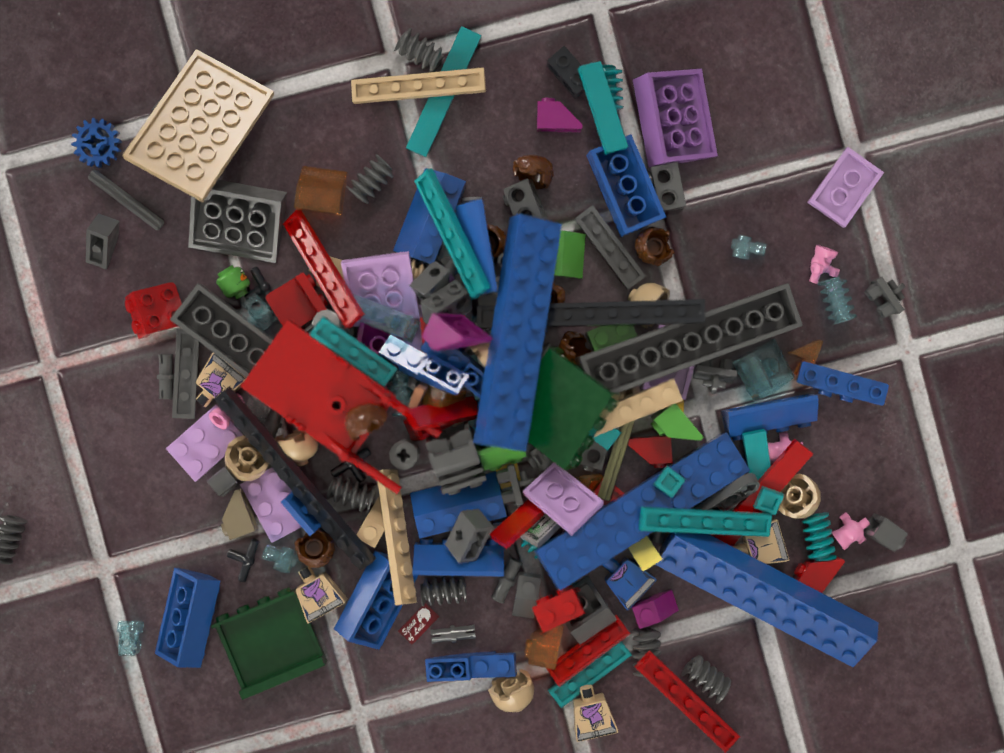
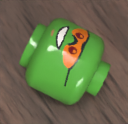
M231 265L217 274L219 278H217L216 283L225 297L231 298L235 296L238 299L248 293L246 288L250 285V281L241 267Z

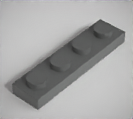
M593 205L575 218V221L627 290L646 277Z
M177 329L172 418L195 419L199 341L183 329Z

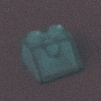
M775 338L733 361L737 373L740 375L753 401L776 392L795 378Z

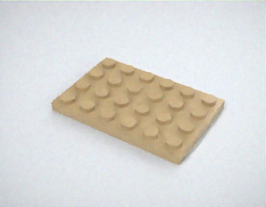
M196 49L123 154V158L203 202L273 98L274 91Z

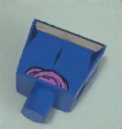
M626 556L620 562L612 557L601 564L610 572L604 578L606 583L626 610H629L657 581L653 574L647 570L642 571L638 564Z

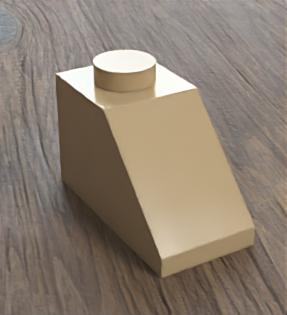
M380 495L357 533L361 541L373 548L376 547L385 531Z

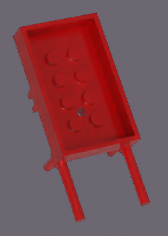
M287 320L240 387L279 413L287 422L294 424L297 429L306 432L337 454L341 461L351 462L397 495L402 488L400 485L356 455V452L370 433L360 434V439L353 441L345 429L347 413L359 405L376 404L386 408V410L391 406L402 415H404L408 407L396 399V394L314 339L299 325L291 320ZM334 401L341 403L340 409L333 407ZM437 427L425 429L426 432L436 439L442 432Z

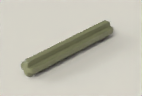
M635 420L619 426L618 430L621 431V434L614 442L598 493V497L603 500L609 501L611 499Z

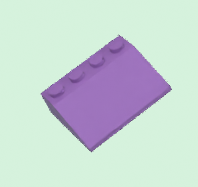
M702 69L650 72L633 79L649 168L674 162L679 164L718 156Z

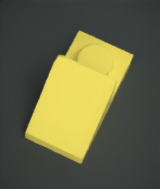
M648 536L628 547L642 571L662 560Z

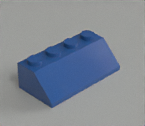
M632 134L625 136L628 148L605 155L603 146L591 150L586 155L620 237L666 218Z
M434 170L453 211L456 212V206L460 203L466 187V181ZM417 188L393 251L397 253L409 251L410 258L430 265L432 262H437L444 241Z
M478 199L458 205L454 213L491 286L481 296L498 293L483 201Z
M803 394L721 410L724 431L735 441L743 439L742 433L765 429L766 434H768L767 430L776 429V432L790 430L789 426L798 425V428L811 426V422L817 421L818 395Z
M496 471L486 473V480L482 481V485L475 488H470V486L461 488V492L454 495L443 494L440 485L410 492L419 538L452 531L459 514L464 510L480 509L488 521L507 517Z
M420 538V542H415L413 575L504 576V547L492 539H487L476 561L458 563L446 547L445 543L448 538L442 539V542H433L432 538Z
M375 550L373 555L376 559L365 568L334 630L348 642L380 650L403 605H395L388 554ZM413 575L414 583L418 575Z
M174 568L155 650L156 655L178 668H201L202 660L205 656L207 638L210 634L212 616L215 612V603L220 590V580L207 574Z

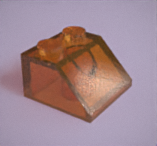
M303 166L296 187L294 208L306 212L342 216L347 172Z
M564 624L544 633L540 627L531 634V639H526L524 657L528 658L529 665L555 670Z

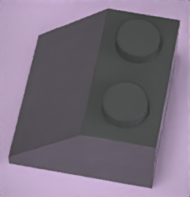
M588 576L573 586V588L579 587L581 590L576 594L585 614L565 623L579 644H582L617 620Z

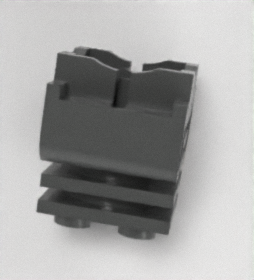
M468 421L457 424L454 428L450 429L451 434L449 435L446 434V431H443L437 439L432 435L426 438L425 444L435 475L439 477V485L443 494L454 495L461 492V488L467 486L475 488L482 485V481L486 480L485 471L478 456L476 444L473 443L474 436Z

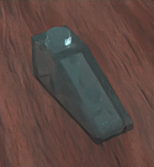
M353 294L365 314L359 322L412 343L420 325L418 320L410 315Z

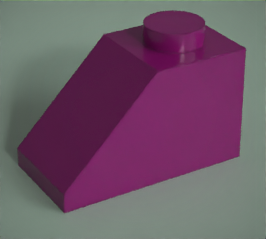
M542 98V101L537 102V132L582 131V123L560 101H555V98Z
M672 589L638 600L631 607L639 629L659 623L679 611Z

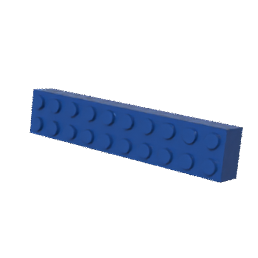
M522 214L515 215L509 219L491 329V337L493 339L489 342L473 440L475 444L526 451L562 224Z
M727 432L717 435L668 466L685 479L673 498H670L653 485L663 471L661 470L600 508L573 535L565 530L544 543L540 548L533 550L556 589L562 590L654 532L639 530L641 507L690 509L749 472L750 469Z
M671 532L659 549V555L662 560L655 565L851 667H854L877 642L879 625L877 621L709 534Z

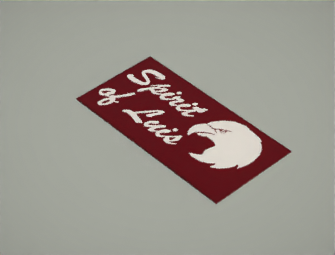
M425 603V606H422L398 632L413 644L439 616Z

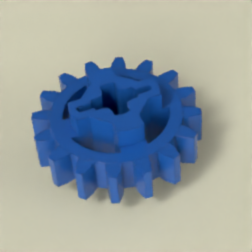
M92 118L91 124L84 120L83 128L80 126L76 127L79 133L72 134L76 138V142H72L71 145L77 147L73 153L80 156L79 160L81 162L87 161V165L93 167L95 163L96 167L102 168V162L109 166L110 158L117 160V157L114 155L115 152L122 151L117 147V144H121L122 140L116 138L120 135V132L113 130L115 126L111 123L107 124V121L104 119L98 122L97 119ZM101 129L105 130L109 137L103 136ZM97 139L102 141L100 143H97L96 147L92 145L97 142ZM84 149L90 150L93 157H90Z

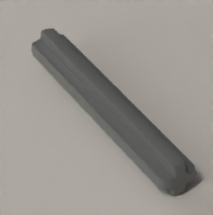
M95 169L91 171L88 179L155 230L159 231L163 227L164 220Z

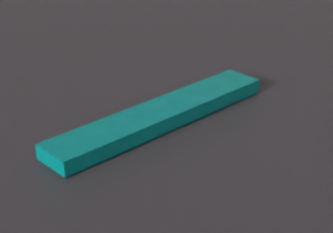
M461 26L441 72L467 69L482 35ZM455 95L428 98L406 149L427 158Z
M433 168L426 169L414 182L471 299L478 298L491 286Z
M641 507L639 530L770 537L772 514Z

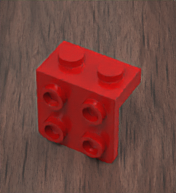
M302 272L266 295L267 303L282 326H284L287 320H291L301 327L314 319L315 315L320 311L327 310L325 306L328 303L322 293L318 295L313 287L316 284L310 274L305 275Z
M170 282L133 291L125 297V308L131 314L133 320L131 323L132 329L137 334L138 339L146 338L156 332L179 327L170 320L182 305L175 283Z
M566 586L562 590L556 591L557 596L553 597L551 594L536 601L538 605L532 607L543 633L585 614L576 594L581 591L579 587Z

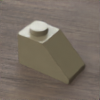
M242 488L234 491L222 518L223 524H221L224 535L229 537V540L251 533L259 528Z

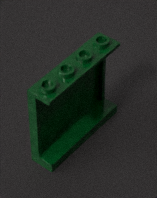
M549 347L540 361L528 442L563 470L577 468L583 460L582 454L593 445L595 441L593 437L597 431L602 430L606 425V417L609 412H613L618 406V399L621 394L619 392H611L563 356L565 352L559 347Z
M290 587L277 592L278 596L271 599L269 595L257 600L258 604L249 607V604L236 609L237 613L229 616L228 613L216 617V622L211 625L212 629L216 628L239 682L241 687L239 694L242 700L323 667L327 663L311 622L307 623L296 588L293 590Z

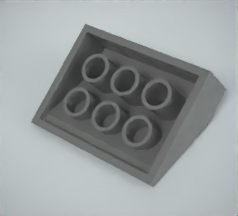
M217 180L203 202L191 196L188 248L276 263L285 217L287 192Z

